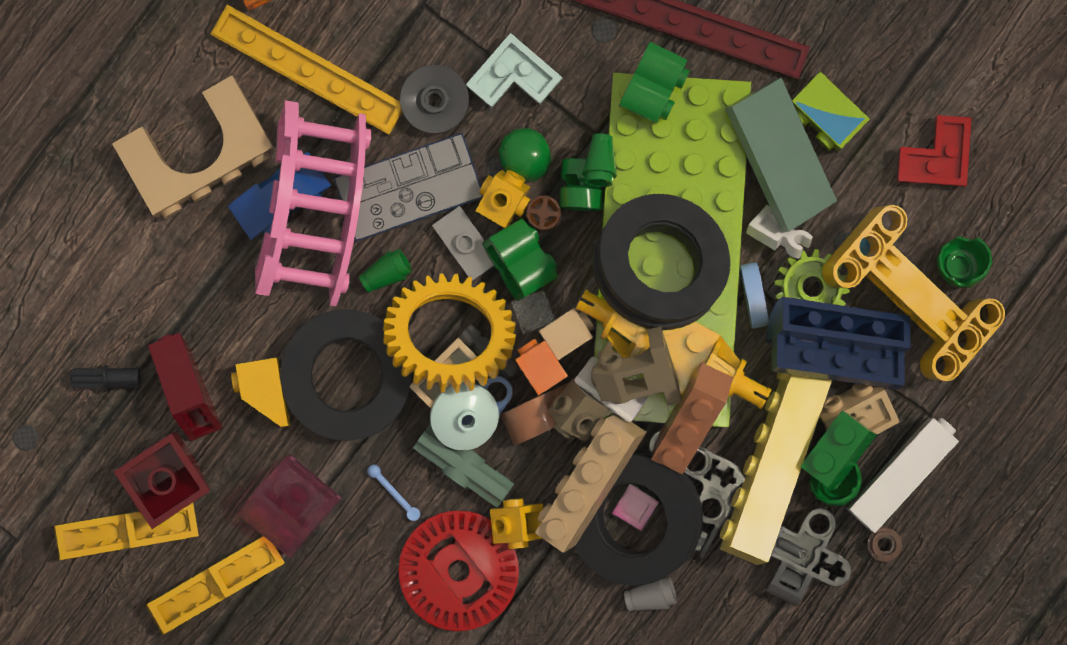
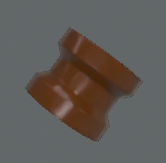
M538 196L528 204L527 220L536 230L549 231L558 224L561 216L558 202L552 197Z

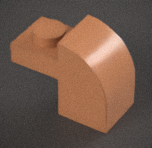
M569 382L500 415L514 446L554 428L556 422L548 410L552 406L554 399L562 393Z

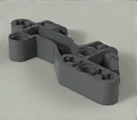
M657 431L650 437L648 443L650 452H654L655 442L661 431ZM700 446L697 451L704 457L703 467L698 471H691L686 468L684 472L700 481L702 486L699 492L701 505L707 498H715L720 506L717 515L713 517L703 515V522L713 524L709 533L704 532V526H702L700 539L695 548L699 552L698 558L703 559L718 529L724 525L726 520L731 519L735 508L731 506L733 496L739 487L742 488L745 478L736 464ZM712 458L717 460L713 467L721 471H726L728 467L732 469L730 475L735 477L733 483L726 482L724 486H721V479L712 473L709 474L708 480L703 478L710 469ZM819 507L807 510L802 516L795 532L782 526L780 527L771 556L779 560L767 583L766 592L794 606H798L813 577L832 586H841L847 582L851 574L849 562L844 557L826 549L836 526L835 519L828 510ZM815 514H823L827 519V526L820 533H814L809 525L810 519ZM821 552L825 553L821 560L831 565L839 561L838 568L842 570L839 576L833 575L830 579L828 578L830 572L817 565ZM817 565L816 572H813L812 569ZM782 580L794 586L795 589L793 590L779 582Z

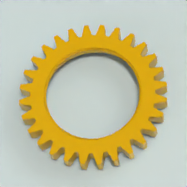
M442 273L439 275L438 283H435L430 276H426L425 286L415 280L412 283V291L405 287L402 288L401 298L394 296L392 307L387 308L383 328V341L387 345L386 353L389 357L393 356L392 364L394 367L402 365L403 377H407L410 373L415 372L413 378L415 385L423 378H426L427 390H430L435 382H439L441 393L445 392L448 384H452L455 393L458 394L461 383H465L468 390L472 391L474 390L475 379L479 381L481 386H485L488 375L492 379H496L499 369H505L507 360L511 358L516 338V334H514L515 322L511 321L512 311L504 310L506 301L504 299L495 301L497 292L495 290L484 293L485 283L483 282L475 288L472 287V277H468L463 284L459 282L458 274H454L451 282H447ZM453 299L468 303L481 311L491 325L489 344L478 357L461 364L435 362L422 355L413 345L408 332L411 314L422 305L435 300Z

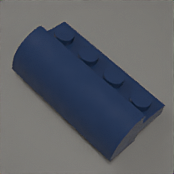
M782 297L772 310L767 328L766 343H772L771 371L900 389L905 386L904 353L911 349L910 316Z

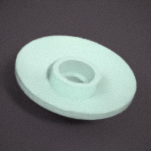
M461 383L458 394L455 393L453 386L446 388L444 393H440L437 396L430 412V423L435 436L445 446L455 450H471L484 444L493 435L499 419L498 406L494 397L489 391L478 384L474 385V390L469 391L465 383ZM464 416H473L470 424L463 425L461 423Z

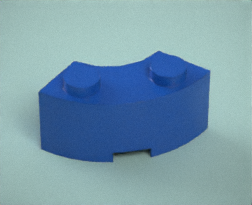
M280 168L269 179L255 184L228 205L250 240L271 231L274 214L269 212L273 182L275 180L279 181ZM304 168L295 171L293 189H297L298 193L322 197L321 194L331 186L321 171ZM295 207L294 210L289 209L288 217L301 208Z

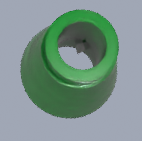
M601 133L592 135V142L582 175L585 176V183L589 186L610 187L613 185V179L617 177L613 137L611 135Z
M399 248L393 252L388 250L366 269L364 273L360 274L359 279L365 290L370 293L406 280V275L412 272V268L406 256Z

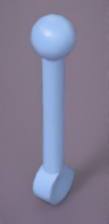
M370 465L367 469L368 475L376 478L406 510L409 520H418L420 517L419 509L408 504L381 474V469L378 465Z

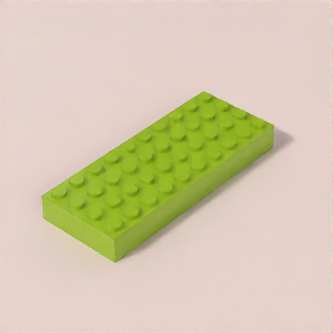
M613 73L608 135L613 137L617 177L613 179L612 186L605 187L602 230L610 217L622 205L634 198L649 194L678 196L693 202L706 211L718 224L727 241L730 253V273L722 294L708 312L695 322L721 335L734 352L746 153L725 108L751 93V82L687 78L682 89L674 87L669 99L675 103L667 120L659 118L655 125L619 107L634 74ZM648 232L635 237L630 243L628 251L630 266L637 278L648 287L662 292H677L691 284L694 275L693 259L685 245L676 238L661 232ZM598 288V297L604 299ZM596 319L594 357L598 359V353L604 350L608 339L600 338L604 327H602L603 323ZM611 327V330H613L615 333H617L620 337H622V338H623L624 340H626L628 343H631L630 340H628L626 337H624L622 334H620L619 332H617L615 329H613V328ZM643 373L625 377L628 380L644 378ZM664 392L649 395L632 421L666 423L676 404L667 405ZM730 395L712 426L729 427ZM610 410V411L607 413V415L604 417V419H606V418H608V417H610V416H612V415H614V414H616V413L613 412L612 410Z

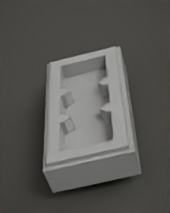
M460 206L432 225L466 275L472 277V281L494 266L482 245L485 240Z

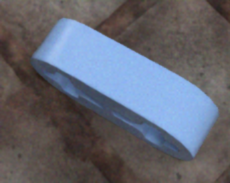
M757 262L739 265L751 329L768 326L769 319Z

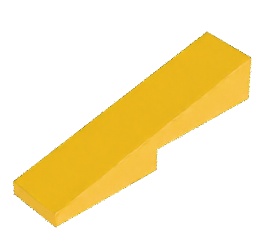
M193 503L154 529H151L140 511L54 526L59 560L199 536Z
M266 534L145 606L161 634L164 635L285 564L269 535Z

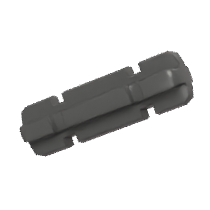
M469 325L461 333L460 339L469 347L473 346V351L480 355L486 349L490 340L486 336L483 338L479 330ZM510 358L507 360L505 369H499V373L506 379H511L519 370V365Z

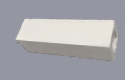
M928 418L846 509L869 531L876 533L959 442L953 436L956 430L943 418H940L938 421L934 418Z

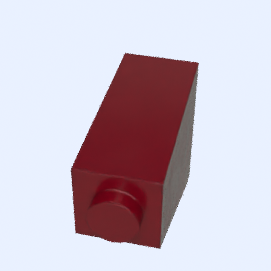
M181 333L165 335L158 339L157 342L148 345L170 412L190 441L222 429L221 422L190 346Z

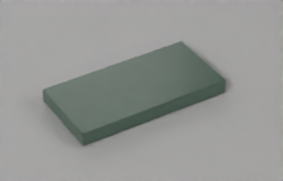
M782 78L770 81L725 108L782 233L790 232L837 202Z

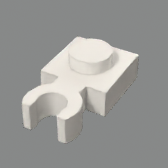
M768 205L750 222L746 233L773 250H776L780 245L784 246L786 252L797 259L801 257L803 247L798 244L809 248L813 238L811 234L804 230L793 229L790 232L782 233Z

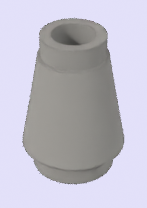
M671 577L624 591L628 611L669 609L670 605L677 604L675 587Z

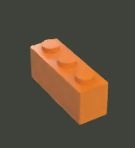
M536 339L517 350L520 357L515 359L538 396L568 377L546 341L538 344Z

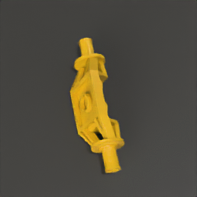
M587 289L585 290L581 298L592 303L594 306L592 307L580 300L575 309L603 323L602 327H604L600 338L604 340L607 338L608 341H611L613 348L622 358L637 356L650 347L649 328L628 321L619 315L606 300L589 292ZM697 322L678 329L663 330L679 381L680 394H683L702 362L733 377L728 397L735 394L758 406L759 409L763 407L766 400L755 395L754 391L768 398L772 389L744 375L743 369L747 361L743 358L739 360L721 335ZM611 327H612L613 329H615L617 332H619L620 334H622L624 337H626L628 340H630L631 343H628L626 340H624L622 337H620L617 333H615L613 330H611Z

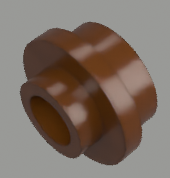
M881 527L876 533L872 532L869 535L867 549L874 559L881 562H889L900 554L902 541L896 531L891 528ZM882 538H887L890 541V547L886 551H881L878 548V542Z

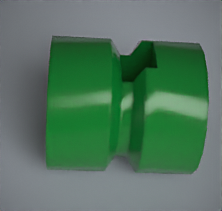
M562 159L561 179L566 182V186L560 188V208L579 211H603L605 192L600 187L587 185L585 183V176L582 175L586 159Z

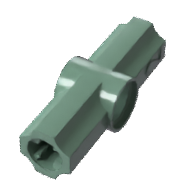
M431 424L413 447L430 462L442 468V472L465 489L467 487L496 508H498L514 485L510 479L485 463L486 460L474 451L455 450L445 446L435 436Z

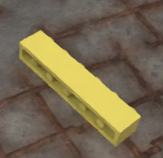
M777 372V379L780 381L776 392L773 391L767 400L765 409L769 412L765 423H761L756 431L754 442L757 443L754 454L750 455L745 462L743 474L746 477L742 488L739 487L733 496L731 506L735 508L731 519L726 520L721 529L720 539L723 541L720 550L756 565L769 562L801 470L800 466L804 462L832 380Z

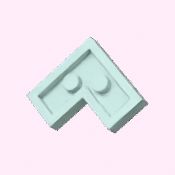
M510 33L468 81L466 87L491 108L495 106L514 83L538 104H541L560 83L562 77Z

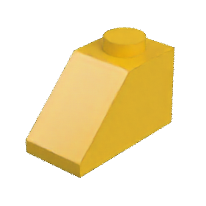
M280 358L235 364L237 372L231 373L234 392H240L242 400L280 427L291 426L288 405L283 396L280 380Z

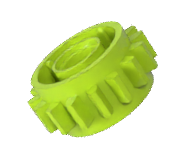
M816 249L813 250L811 257H807L803 250L799 261H796L791 256L786 260L790 267L788 269L779 267L777 271L783 276L782 280L774 281L775 286L781 287V292L775 295V299L788 297L841 306L846 305L840 299L841 296L850 293V289L832 288L826 284L822 271L825 263L832 255L829 253L824 258H820L819 250ZM841 264L837 269V275L843 282L848 275H840L839 270L843 266ZM806 278H814L819 282L820 292L816 297H810L804 293L803 282Z

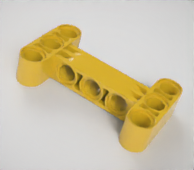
M896 205L875 207L827 260L822 271L823 279L832 288H851L859 284L866 276L935 341L920 360L922 374L930 380H953L1000 327L1005 318L1004 307L996 299L977 298L969 301L961 310L893 245L907 226L908 219L905 211ZM886 212L892 219V225L888 230L882 225V217ZM863 238L867 239L870 244V250L866 256L861 253L859 248ZM841 264H844L848 270V276L843 282L837 275V269ZM983 306H986L989 313L985 322L980 319L979 315ZM962 331L967 337V342L963 348L958 344V336ZM940 357L945 361V369L941 374L936 370V361Z

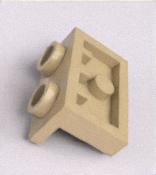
M857 383L842 394L825 399L819 416L826 431L841 411L849 413L876 434L900 423L883 387Z

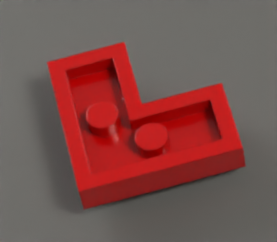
M935 116L933 149L900 147L896 182L966 187L972 118Z

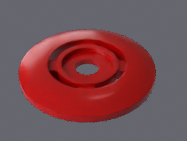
M462 510L440 513L421 523L407 539L402 549L398 569L401 590L412 610L427 623L450 631L476 629L496 619L511 602L516 591L519 576L516 550L508 549V543H493L491 519L478 513ZM455 538V543L442 548L434 560L427 559L435 545L444 539ZM462 560L469 566V575L465 580L455 581L449 576L448 568L453 561ZM484 581L490 582L489 588L480 598L463 604L464 597H469L476 593Z

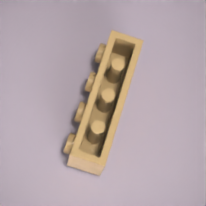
M617 414L606 418V420L601 418L591 431L590 435L594 439L589 447L586 448L584 446L574 458L573 464L576 468L571 476H564L556 487L555 493L558 496L553 505L548 503L538 516L537 520L541 524L535 533L563 553L574 547L647 432L633 422L625 421Z

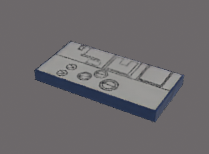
M463 133L364 166L360 209L354 237L355 242L483 198V195L479 193L481 184ZM338 175L333 177L340 199L347 201L349 176Z

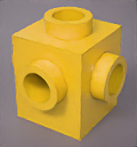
M501 170L494 178L489 175L479 191L483 198L476 212L506 228L513 221L515 215L521 217L531 200L526 197L531 187L524 183L525 179L521 175L511 170L506 172Z
M523 498L503 500V507L490 509L493 543H508V549L529 547L528 541L543 539L535 533L541 524L537 519L544 509L543 503L524 504Z

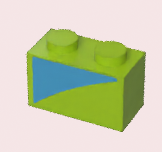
M821 72L792 100L803 127L809 124L818 133L815 136L817 141L829 151L832 148L837 152L840 151L870 120Z

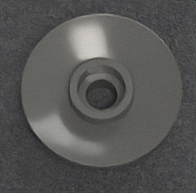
M428 65L415 70L406 79L401 89L400 104L405 118L416 129L426 133L436 134L451 130L461 122L468 109L469 95L463 79L455 71L445 66ZM439 95L442 99L441 104L437 107L431 106L428 103L430 96Z

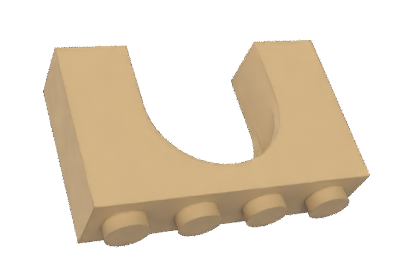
M233 76L202 92L219 121L223 132L221 153L217 160L207 169L192 174L172 170L164 161L148 131L143 127L112 143L153 216L158 218L162 215L164 219H167L182 210L180 206L182 203L191 198L194 202H197L212 193L210 189L212 186L221 181L224 185H227L242 176L240 172L242 169L251 164L254 168H257L272 159L270 153L276 151Z

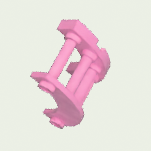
M285 100L277 124L276 162L281 163L279 181L275 180L273 182L269 212L274 215L270 233L265 232L255 268V294L269 296L273 283H279L280 280L329 288L330 306H337L340 294H346L349 286V273H347L354 243L362 194L365 150L369 148L371 141V129H366V114H358L353 130L305 122L303 117H299V103ZM305 135L350 143V162L305 155L302 150H297L298 138ZM304 168L349 176L347 201L298 193L297 189H293L295 171ZM295 207L345 215L340 240L291 232L290 228H286L289 209L294 210ZM288 246L336 253L337 255L332 273L327 274L283 267L282 263L279 262L282 248L287 249Z

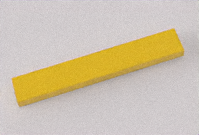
M226 5L211 32L213 37L356 117H358L359 113L366 114V123L389 136L403 113L400 101L229 5Z

